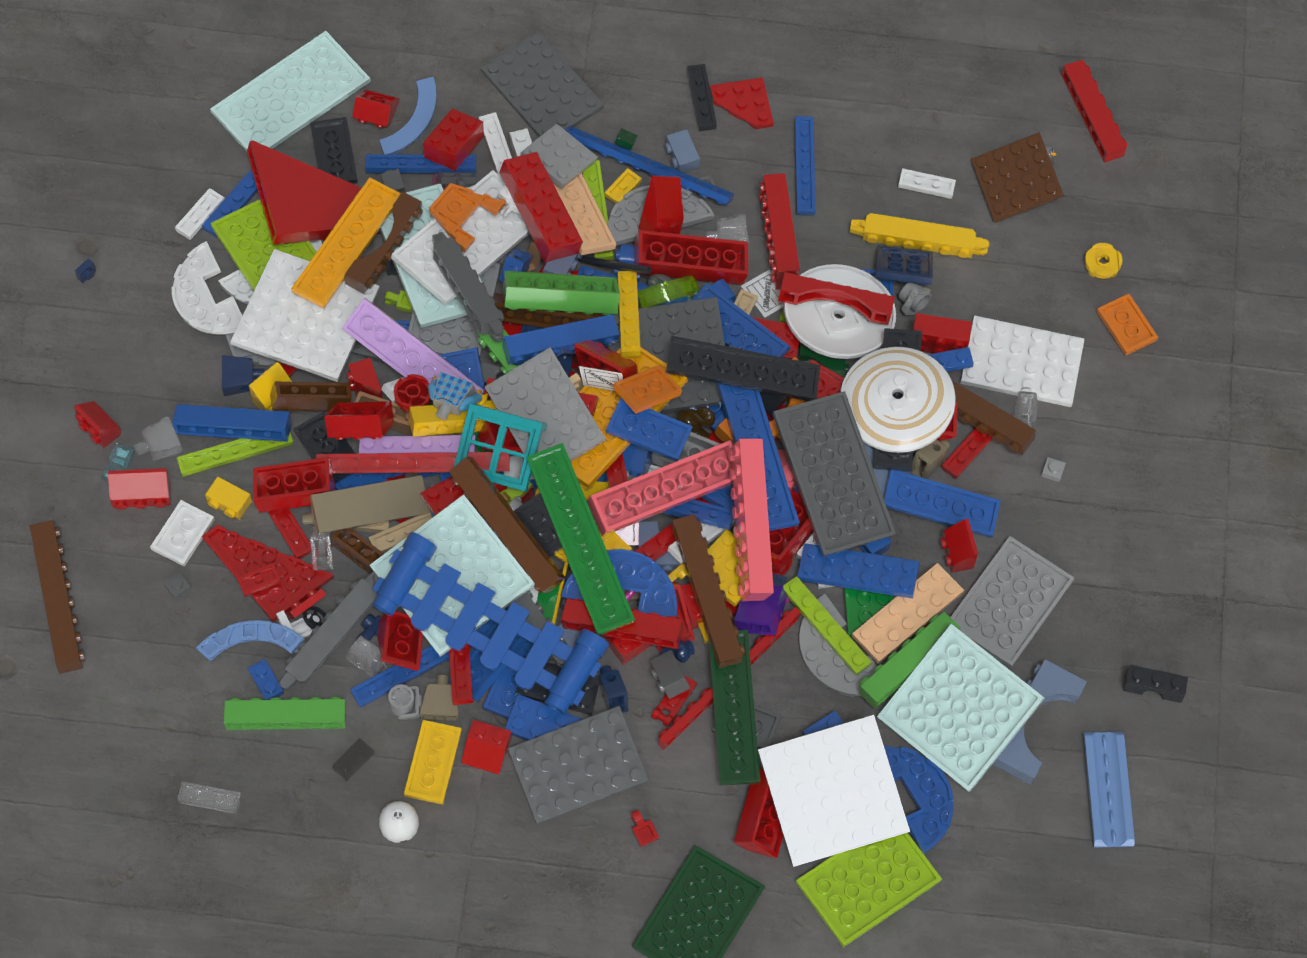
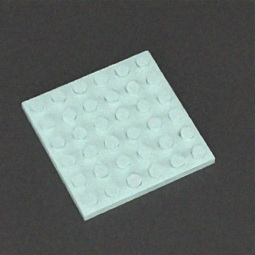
M462 495L414 531V533L423 536L437 546V550L431 560L425 564L426 566L439 572L444 563L461 572L457 583L472 592L478 582L496 592L491 602L502 609L506 608L535 585L465 495ZM407 537L370 564L371 569L378 577L386 578L393 566L389 563V560L396 549L402 551V545ZM416 579L409 593L422 600L430 585ZM448 596L440 611L457 619L465 605ZM403 608V610L411 619L413 613ZM482 616L475 630H477L490 619L486 618L485 616ZM433 624L428 631H421L440 657L451 649L445 641L447 632Z
M950 624L877 717L970 792L1045 698L954 625Z

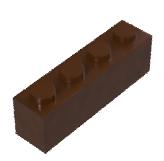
M275 381L270 398L272 410L330 411L337 402H351L352 395L350 385L347 382Z

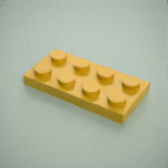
M426 720L422 721L404 797L444 804L462 728Z

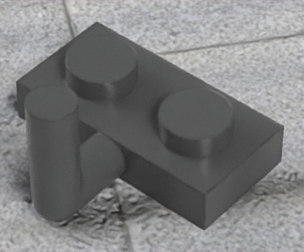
M438 172L439 182L446 187L450 183L458 184L462 187H471L472 184L475 185L478 182V177L474 172Z

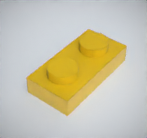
M627 168L604 192V195L613 203L618 204L625 194L634 190L642 182V178Z

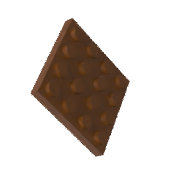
M1040 132L971 159L995 223L1064 197Z

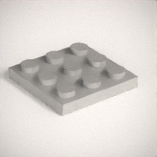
M555 124L526 147L520 155L537 152L552 182L561 189L594 164L598 158L558 124Z

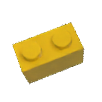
M220 477L215 479L205 494L207 504L215 510L220 509L229 518L235 517L238 520L242 518L252 503L250 493Z

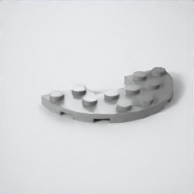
M649 185L636 188L625 194L623 199L613 207L608 221V228L616 242V246L634 241L638 231L641 230L638 228ZM681 188L684 215L682 228L714 219L713 211L703 199L699 200L692 195L691 191Z
M823 594L817 599L844 629L847 623L827 595ZM805 617L803 618L799 632V646L802 660L809 673L821 685L839 692L838 694L849 697L861 696L859 694L860 682L867 676L870 678L877 667L869 655L867 656L872 662L871 666L855 676Z

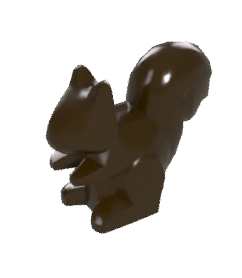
M706 407L698 408L697 410H682L676 420L693 426L691 432L707 438L711 434L701 428V426H712L715 422V413Z

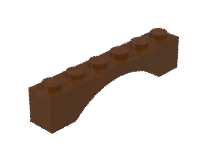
M402 191L393 204L394 223L387 240L373 253L364 258L354 260L345 273L346 285L363 294L373 287L376 276L382 274L385 263L391 260V255L395 252L396 247L402 245L405 234L411 232L414 221L421 217L423 213L421 200Z

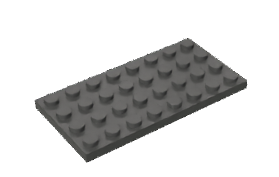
M840 392L774 411L772 414L822 556L825 557L895 536L894 526L846 392Z

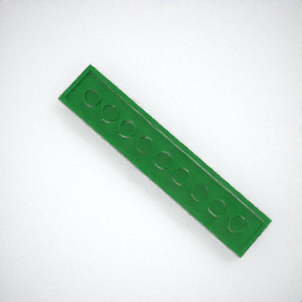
M563 443L527 456L528 464L597 634L600 636L635 622Z

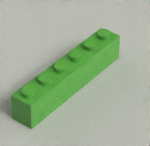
M945 612L940 615L936 614L929 621L930 624L926 628L921 627L916 632L914 639H908L898 653L895 651L888 657L887 663L877 666L870 678L867 676L860 682L859 694L874 709L880 706L903 685L950 624L960 630L961 627Z
M298 697L290 698V700H282L281 698H271L270 700L232 698L225 700L224 725L226 730L346 728L345 699L340 697H331L330 699L312 697L308 700H302Z

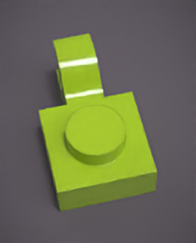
M401 290L399 295L386 292L385 304H396V310L413 313L405 291Z

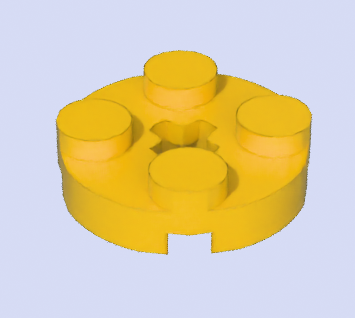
M1108 243L1093 245L1087 251L1084 260L1088 274L1101 279L1115 277L1122 265V255L1119 250L1116 251ZM1101 258H1104V260L1108 262L1106 264H1102L1100 260Z

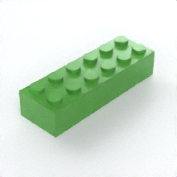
M504 271L502 293L504 307L509 309L523 308L530 311L540 309L548 312H555L557 310L567 313L618 314L620 291L616 277Z

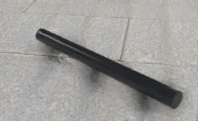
M588 256L578 259L580 263L645 274H650L652 271L649 266Z

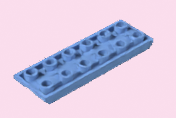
M1083 732L1094 848L1134 847L1135 838L1124 733Z

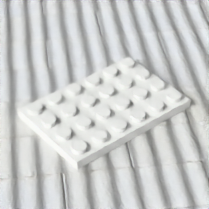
M974 316L968 345L974 365L973 367L963 369L960 384L1072 407L1084 338Z

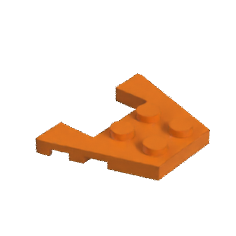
M450 183L429 207V212L456 243H459L461 250L465 253L474 243L475 237L461 229V227L479 206L496 216L505 206L506 201L501 198L499 200L490 198L491 195L485 193L483 195L477 194L472 189Z

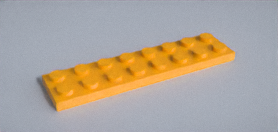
M369 177L292 286L291 291L324 309L345 280V273L354 260H358L393 211V204L401 193Z

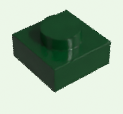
M621 128L615 143L631 150L638 135Z

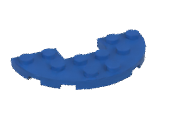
M607 550L622 589L641 593L638 607L640 612L648 614L654 612L660 616L677 617L678 602L674 586L666 572L655 561L631 550ZM572 573L565 583L561 597L584 601Z
M884 746L894 781L899 779L902 781L919 809L906 816L911 835L924 854L942 840L950 826L953 816V793L951 786L942 770L930 759H926L918 754L917 751L902 746L901 748Z

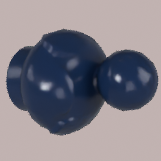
M680 640L678 649L664 647L660 651V655L672 650L675 658L681 663L688 661L690 656L695 653L694 646L690 640Z

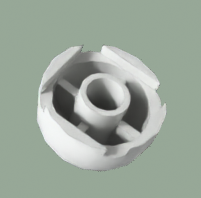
M393 801L382 809L379 816V828L382 835L389 841L395 843L408 841L417 833L419 816L415 808L409 803Z

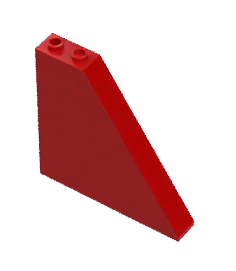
M256 141L249 142L247 155L273 245L326 240L362 188Z

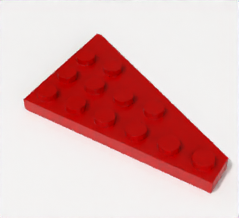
M216 525L202 536L205 543L236 579L241 575L274 563L281 582L250 595L272 622L277 620L276 613L284 611L286 614L291 610L290 606L298 600L302 602L307 598L306 594L314 588L316 590L320 589L334 578L331 572L328 573L313 564H307L303 560L291 555H285L272 547H266L265 544L253 539L249 540L219 525Z

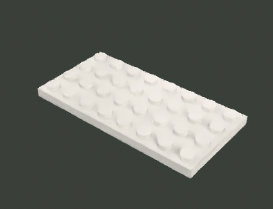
M492 170L471 189L474 193L481 195L485 193L491 195L490 198L499 200L500 198L497 197L498 192L506 185L502 177ZM479 206L461 227V229L475 237L474 243L465 253L463 251L462 253L468 257L471 268L475 269L478 277H480L528 236L530 232L518 213L511 211L504 217V214L502 215L500 211L495 216ZM434 218L393 252L391 259L443 304L447 305L456 295L433 260L434 244L432 235L443 232L447 238H450V236Z

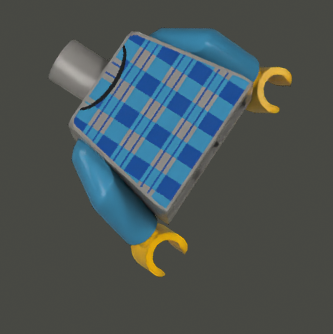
M443 372L439 373L438 379H436V376H433V380L428 385L430 399L433 401L434 407L438 409L436 417L441 420H446L449 413L457 416L460 415L462 411H466L469 408V404H485L488 397L487 393L482 395L481 390H477L476 393L474 383Z

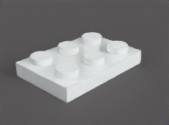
M180 500L150 548L152 551L185 567L202 541V536L207 533L215 518Z

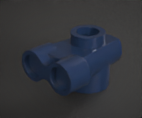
M370 613L361 622L360 625L365 630L356 638L358 644L364 646L374 635H378L381 616L374 617Z

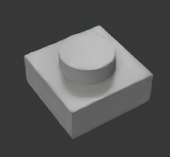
M1047 457L1041 477L1060 482L1066 463Z

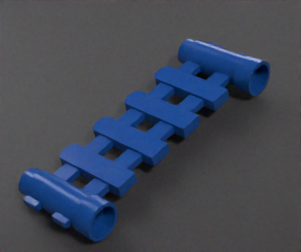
M410 532L402 545V551L396 549L389 560V563L393 566L386 578L379 577L372 590L376 592L377 596L372 605L389 616H393L396 609L400 608V606L413 613L411 623L417 630L428 631L433 624L447 632L445 641L452 650L461 651L468 644L482 652L480 662L486 669L497 670L502 663L516 671L515 683L521 689L531 690L535 683L548 689L549 695L545 703L560 713L565 714L570 705L578 706L585 695V692L581 691L589 676L593 678L596 676L602 665L598 663V660L603 657L610 644L599 635L587 629H582L574 642V648L560 641L565 632L561 628L547 621L541 631L525 622L530 611L512 602L508 611L491 602L496 592L478 582L472 592L458 584L457 581L461 576V572L444 563L439 572L426 566L425 564L431 560L437 550V546L423 536ZM416 579L430 585L422 600L409 593ZM448 596L465 605L457 619L440 611ZM482 616L499 624L491 639L475 631ZM517 635L534 644L526 658L509 650ZM551 655L565 662L557 676L544 670Z

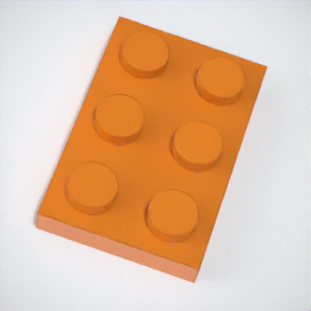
M1129 293L1097 308L1096 312L1125 356L1158 340L1157 334Z
M660 365L615 382L613 389L635 414L681 396L682 389Z

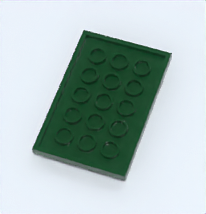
M695 845L632 948L648 958H723L764 891L765 885Z

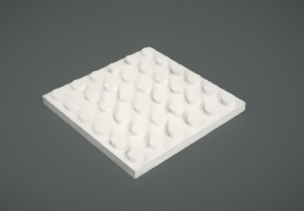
M274 249L231 339V345L338 382L356 342V339L344 331L342 327L363 298H367L370 302L374 303L379 292V285L374 284L371 289H368L363 294L346 285L344 280L323 309L291 291L292 286L310 261Z
M874 715L758 750L793 867L910 832Z

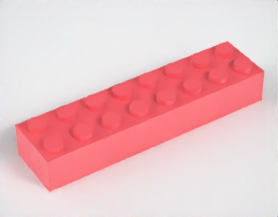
M739 439L728 452V459L732 463V469H730V480L733 481L731 498L734 500L735 506L732 509V516L736 520V526H734V537L737 538L735 556L738 557L739 563L736 566V574L740 577L738 595L741 596V601H764L774 593L763 439Z
M731 440L591 495L587 503L601 535L605 536L732 485L733 481L730 480L732 463L728 459V452L733 446Z

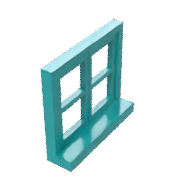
M469 404L454 467L465 457H468L471 443L494 449L489 471L482 469L491 482L527 491L532 471L526 457L537 453L542 431H546L548 423L477 404ZM477 419L500 425L495 446L472 440ZM507 427L531 433L525 454L502 448ZM501 452L524 458L519 479L496 473Z

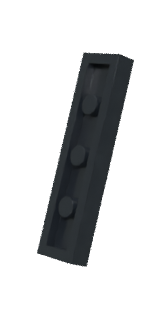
M705 64L687 66L698 130L717 129Z

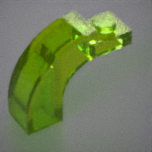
M688 276L660 283L637 292L642 308H648L678 299L694 297L698 294L699 286L694 277Z

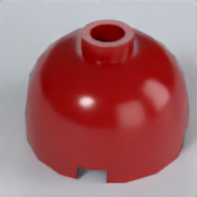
M416 374L407 375L403 379L400 378L394 386V398L397 406L409 413L410 407L428 406L431 402L428 380Z

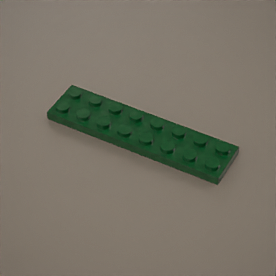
M738 630L739 637H737L739 644L742 643L745 651L742 662L720 669L718 668L708 638L720 786L760 783L748 630Z

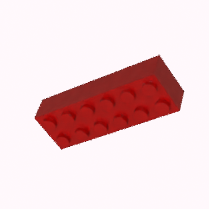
M534 152L504 160L499 173L544 262L578 254L583 240L538 153Z
M785 173L763 175V182H760L759 202L762 203L761 217L765 221L763 231L764 235L767 234L766 250L769 251L770 255L768 256V265L772 268L770 278L771 283L775 284V290L781 289L784 272L800 274Z
M639 230L634 240V264L651 267V273L646 275L664 274L674 278L711 282L723 279L729 284L743 285L748 276V242Z

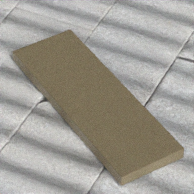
M422 475L310 495L317 533H327L429 514L430 509L420 495L421 492L425 491Z

